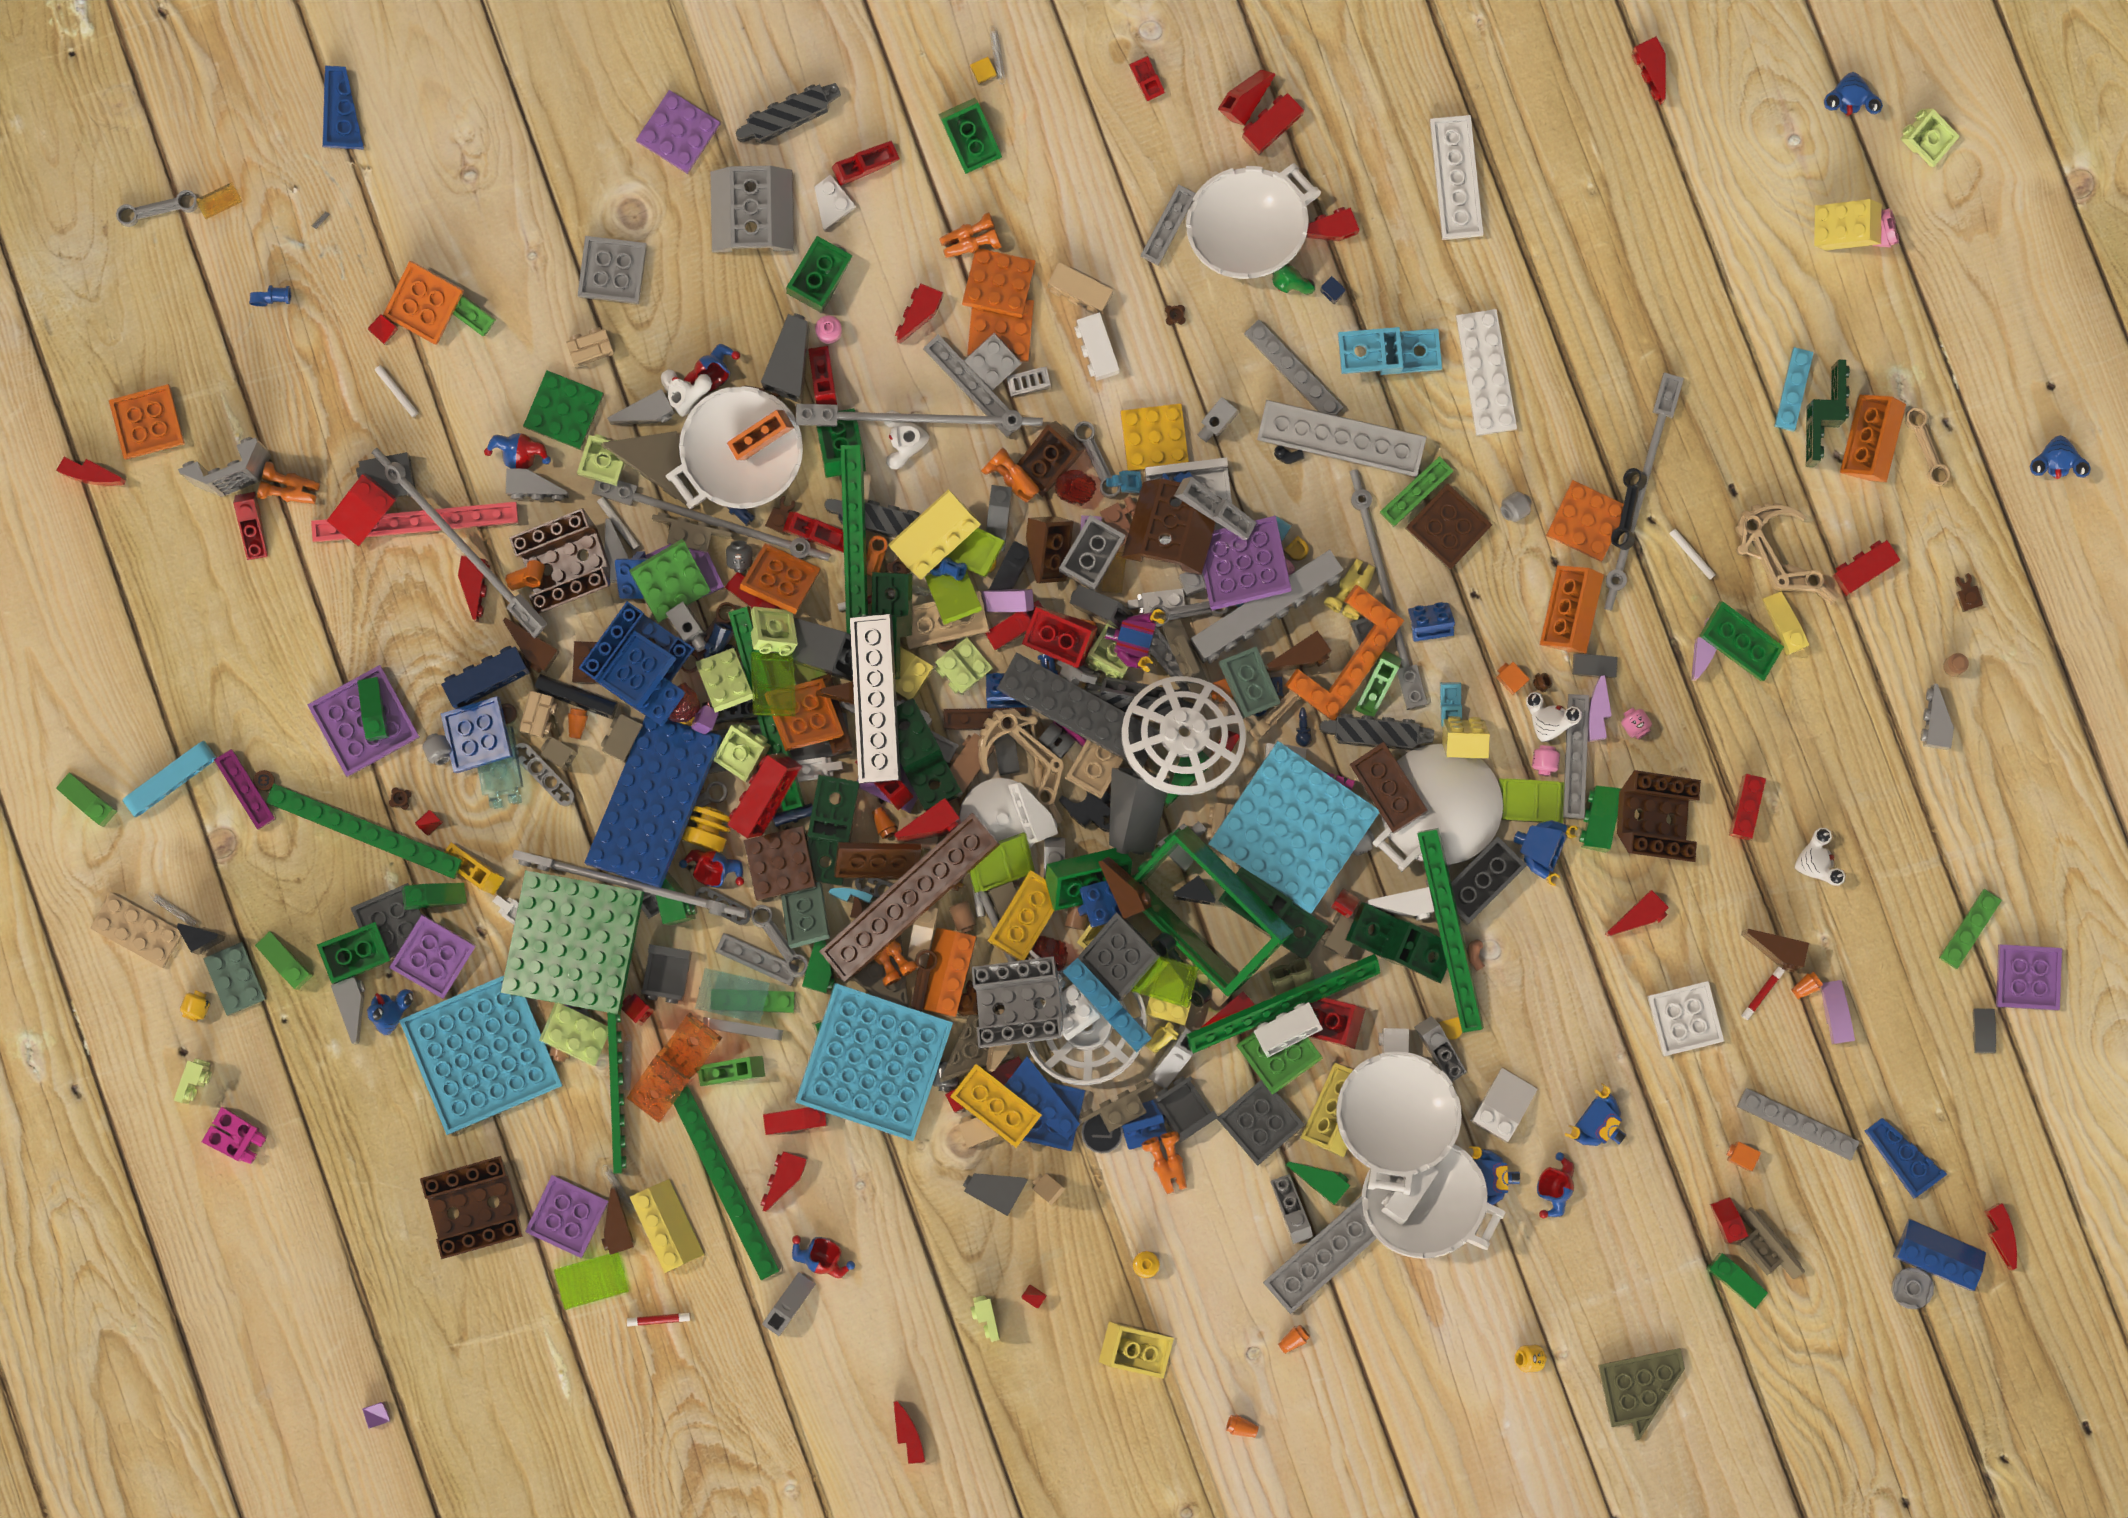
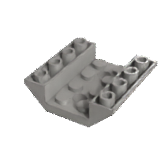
M731 166L710 172L712 253L733 252V249L773 248V251H794L792 170L775 166ZM748 182L756 184V189L753 192L745 190V185ZM749 222H754L757 225V229L754 232H748L745 229Z
M247 437L240 441L241 444L236 445L242 458L240 462L235 460L228 463L226 468L221 470L220 468H215L208 471L198 461H189L182 465L183 468L178 470L195 487L224 497L260 482L265 463L269 461L271 454L256 437Z
M1054 956L972 967L973 987L977 992L979 1016L977 1036L979 1049L1062 1038L1063 1014L1061 992ZM1040 999L1045 1000L1046 1005L1043 1009L1035 1008L1036 1001ZM997 1005L1005 1007L1004 1012L1000 1015L994 1013V1008Z

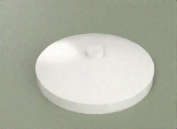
M995 778L975 786L966 795L959 811L961 822L971 813H974L997 841L1024 832L1008 787L1009 784L1018 782L1006 778ZM1028 843L1029 849L1034 843Z

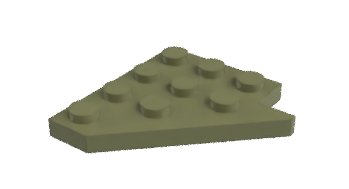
M1681 1348L1598 1365L1611 1427L1632 1423L1635 1440H1640L1685 1370Z

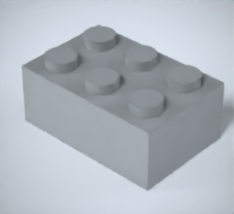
M1090 515L1059 567V572L1095 591L1122 546L1126 535Z

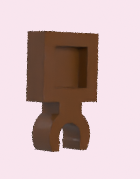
M782 496L780 499V509L773 507L765 524V527L782 535L785 534L783 528L788 512L793 510L796 504L793 500L790 506H785V496Z
M1969 573L1965 575L1966 583H1962L1959 576L1955 578L1956 585L1961 588V591L1956 592L1962 612L1984 605L1978 587H1971L1970 585L1972 577Z
M968 980L966 984L967 993L962 994L957 1012L962 1016L978 1014L977 992L973 987V982Z

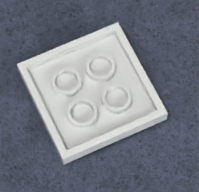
M1709 981L1647 996L1663 1057L1724 1042Z

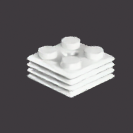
M1074 984L1061 992L1062 1034L1066 1040H1070L1097 1021L1101 1016L1092 1003ZM1071 1007L1074 1009V1015L1068 1013Z

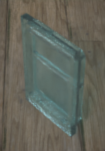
M705 968L695 1009L760 1024L770 983Z

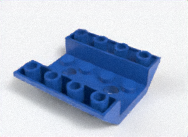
M627 601L582 662L579 669L633 707L632 703L598 681L633 631L638 632L647 639H654L656 645L677 658L664 676L670 682L694 651V648L661 627Z

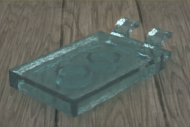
M508 726L507 731L513 757L477 767L482 795H488L490 808L494 809L503 807L500 796L508 794L510 804L522 803L518 788L523 787V781L512 726Z

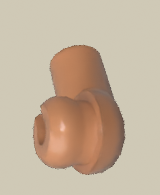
M1478 939L1471 941L1467 949L1469 962L1476 971L1485 966L1479 958L1483 943Z

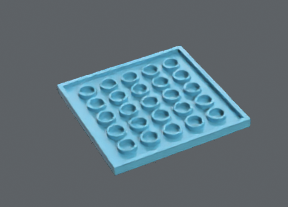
M1277 741L1208 845L1292 899L1302 909L1312 914L1380 812L1366 800Z
M504 976L399 1020L446 1135L563 1086L546 1044L539 1041L541 1032L527 998L501 993Z
M835 983L795 1103L914 1141L953 1022Z

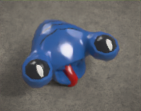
M1850 72L1844 76L1836 88L1827 94L1824 99L1826 109L1834 111L1840 107V110L1847 116L1857 113L1862 105H1865L1866 110L1874 115L1880 113L1883 107L1881 99L1873 94L1864 79L1855 72Z
M2062 435L2053 438L2043 452L2032 460L2029 466L2031 473L2035 476L2044 475L2048 470V473L2054 476L2055 479L2066 476L2070 468H2073V472L2080 478L2088 476L2091 471L2089 463L2079 455L2073 444Z
M403 989L397 994L394 1001L385 994H375L371 1005L367 1009L368 1018L374 1023L376 1029L381 1034L390 1035L395 1030L403 1012L413 1002V992Z

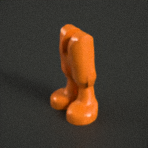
M989 212L985 213L978 223L972 226L970 224H963L960 228L939 238L941 246L957 242V244L943 250L945 258L968 252L973 253L978 249L979 245L990 244L994 249L1002 247ZM984 230L988 231L978 237H972L975 233Z
M1003 447L981 470L985 475L994 471L1004 477L1005 484L1008 487H1012V492L1026 503L1030 502L1039 492L1037 484L1021 466L1014 463L1007 450Z
M267 461L265 463L262 475L263 480L282 483L287 487L281 488L261 481L257 498L265 499L268 496L275 495L280 496L286 502L294 501L315 504L317 496L302 492V488L319 491L320 483L298 476L296 473L280 474L275 470L272 462Z
M896 940L874 958V961L883 965L886 976L882 980L885 987L902 979L891 963L889 956L894 958L903 976L909 975L918 968L915 961H908L901 954V944L897 943Z
M1177 1131L1160 1135L1168 1160H1165L1158 1137H1152L1142 1143L1143 1150L1146 1152L1150 1151L1154 1156L1153 1170L1157 1172L1167 1194L1174 1192L1173 1183L1170 1179L1175 1177L1180 1190L1187 1188L1182 1166L1183 1159L1175 1151V1143L1180 1139Z

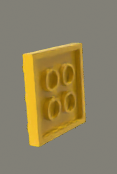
M1181 403L1120 411L1127 471L1145 470V467L1189 462Z

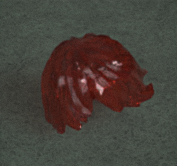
M1080 470L1065 471L1056 479L1055 484L1056 494L1061 500L1080 506L1093 498L1092 495L1095 494L1094 491L1097 489L1095 487V480Z
M684 682L679 684L678 687L685 691V695L668 717L674 722H688L695 717L700 709L698 696Z
M1046 936L1038 937L1033 951L1040 958L1054 956L1057 971L1064 968L1067 963L1068 952L1065 942Z

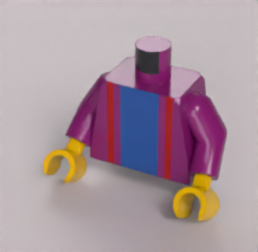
M1156 609L1153 613H1143L1128 617L1122 621L1120 629L1107 628L1105 638L1116 641L1114 652L1117 653L1118 658L1126 666L1142 668L1145 672L1150 671L1146 664H1153V661L1147 656L1156 626L1154 621L1163 624L1165 620L1162 618L1158 619L1161 614H1165V612Z

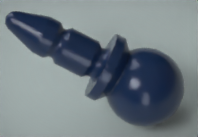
M1302 707L1299 713V728H1296L1298 732L1296 743L1301 747H1306L1311 743L1312 736L1309 733L1311 728L1307 727L1306 710Z

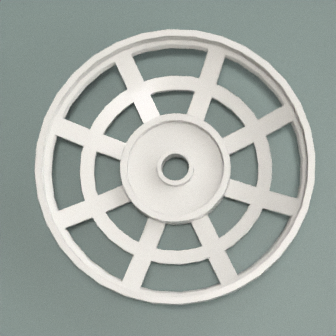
M1188 676L1164 678L1144 688L1128 706L1121 730L1124 754L1136 774L1154 788L1176 795L1200 794L1224 783L1239 765L1246 742L1243 717L1233 700L1214 684ZM1188 681L1204 685V688L1200 694L1188 691L1174 692L1170 682ZM1160 685L1163 686L1166 695L1157 699L1148 709L1137 706L1139 700L1149 691ZM1212 690L1219 693L1228 702L1235 715L1223 716L1220 709L1208 699ZM1188 697L1197 701L1192 709L1181 708L1177 698ZM1169 700L1172 711L1166 714V716L1154 712L1159 705ZM1203 705H1208L1218 718L1206 720L1200 713ZM1134 713L1144 717L1141 725L1142 740L1130 745L1128 727L1130 717ZM1149 719L1160 723L1159 734L1148 738L1147 728ZM1238 723L1240 729V741L1236 755L1225 748L1228 739L1227 725ZM1221 726L1222 737L1220 745L1209 739L1210 728ZM1187 728L1190 731V735L1183 737L1179 734V730ZM1162 743L1165 749L1169 751L1165 760L1156 754L1152 745ZM1205 746L1215 752L1210 759L1200 764L1198 753ZM1145 748L1151 759L1161 766L1156 778L1142 768L1136 760L1134 752ZM1176 756L1189 757L1192 766L1173 765ZM1221 756L1232 762L1220 776L1206 783L1203 770L1212 766ZM1168 771L1180 774L1194 773L1197 785L1176 786L1163 781Z
M1068 966L1058 969V974L1062 977L1065 976L1062 971ZM1132 988L1131 992L1136 998L1141 1012V1017L1134 1019L1147 1032L1148 1020L1143 998ZM1123 1000L1119 1001L1123 1008L1128 1012ZM1071 1007L1068 1013L1074 1015V1009ZM1101 1014V1017L1092 1023L1090 1030H1083L1070 1040H1067L1068 1042L1060 1050L1057 1049L1053 1039L1046 1040L1049 1048L1054 1053L1046 1063L1038 1054L1034 1042H1027L1031 1055L1045 1072L1062 1082L1073 1085L1100 1084L1116 1077L1132 1064L1140 1050L1137 1053L1134 1050L1129 1058L1121 1051L1126 1043L1123 1038H1121L1117 1046L1108 1039L1114 1028ZM1104 1046L1110 1052L1106 1057L1092 1062V1050ZM1073 1048L1084 1051V1062L1074 1061L1066 1057V1055ZM1115 1057L1123 1063L1114 1072L1092 1079V1068L1104 1065ZM1059 1061L1073 1067L1084 1068L1083 1080L1065 1077L1055 1072L1052 1068Z

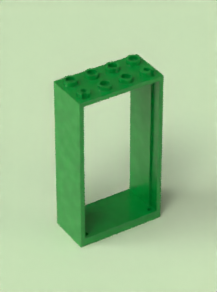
M1188 826L1182 830L1178 828L1164 839L1165 843L1161 847H1157L1151 853L1152 857L1148 861L1143 862L1139 866V872L1132 875L1151 897L1152 906L1142 912L1162 932L1171 935L1175 940L1176 946L1229 997L1251 978L1294 931ZM1178 845L1272 937L1238 975L1144 883Z

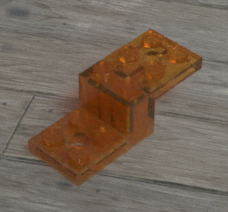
M688 1013L668 1043L651 1061L627 1096V1099L660 1123L682 1091L696 1077L722 1037L694 1015ZM690 1037L696 1038L699 1045L692 1044ZM651 1090L657 1092L658 1099L651 1096Z

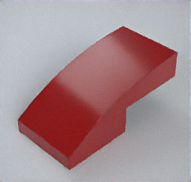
M1148 56L1128 64L1146 101L1165 93Z

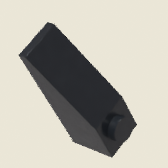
M1016 541L1012 543L989 590L1014 588L1030 559L1028 547Z

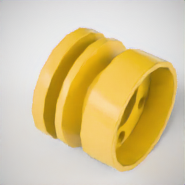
M694 806L693 812L700 815L699 817L690 816L689 819L697 823L696 827L686 826L682 840L723 853L727 840L720 836L719 833L720 831L730 832V828L722 826L723 823H729V817L724 812L710 807Z

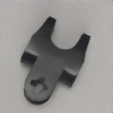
M754 698L719 711L715 724L758 720L757 717L763 713L762 700ZM711 702L702 703V707L707 705L713 708ZM753 702L759 705V710L756 713L749 712V708L754 705ZM733 707L737 709L735 714L730 713Z
M1086 791L1087 796L1080 803H1073L1063 795L1060 797L1059 802L1068 811L1071 818L1086 829L1093 822L1102 831L1110 832V824L1104 825L1103 819L1104 817H1110V808L1107 804L1111 801V795L1107 791H1105L1101 799Z

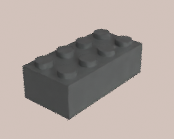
M1498 836L1451 882L1459 918L1466 925L1527 866Z

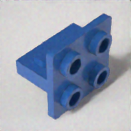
M637 551L631 559L615 560L620 599H644L629 570L649 559L646 558L645 551Z
M1438 602L1434 605H1418L1408 609L1414 642L1454 636L1453 626H1455V621L1449 603Z
M1005 673L986 674L987 708L1028 707L997 690Z
M663 677L641 709L633 704L632 706L660 726H663L685 695V691Z
M1107 881L1080 888L1084 905L1077 908L1079 916L1088 915L1091 927L1107 924L1116 912H1120Z
M1153 1100L1142 1103L1147 1113L1122 1125L1129 1150L1142 1147V1143L1152 1137H1158L1159 1141H1162L1160 1135L1167 1133L1163 1115Z

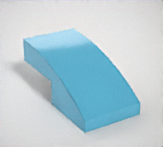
M1461 682L1440 683L1441 727L1443 726V719H1448L1450 716H1457L1462 720Z
M831 888L828 892L847 903L851 895L858 897L868 904L873 899V895L851 888Z

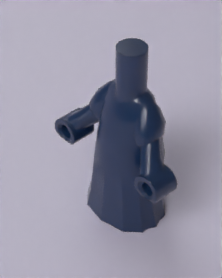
M715 622L708 643L704 646L706 649L703 654L704 659L734 648L736 651V647L728 644L734 634L731 625Z

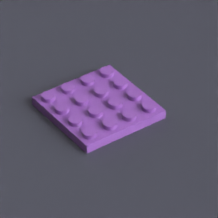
M1276 516L1255 520L1256 525L1248 540L1242 539L1226 528L1214 530L1203 569L1211 611L1292 591Z
M381 665L307 704L346 777L420 738ZM378 677L389 738L369 742L366 740L357 681Z

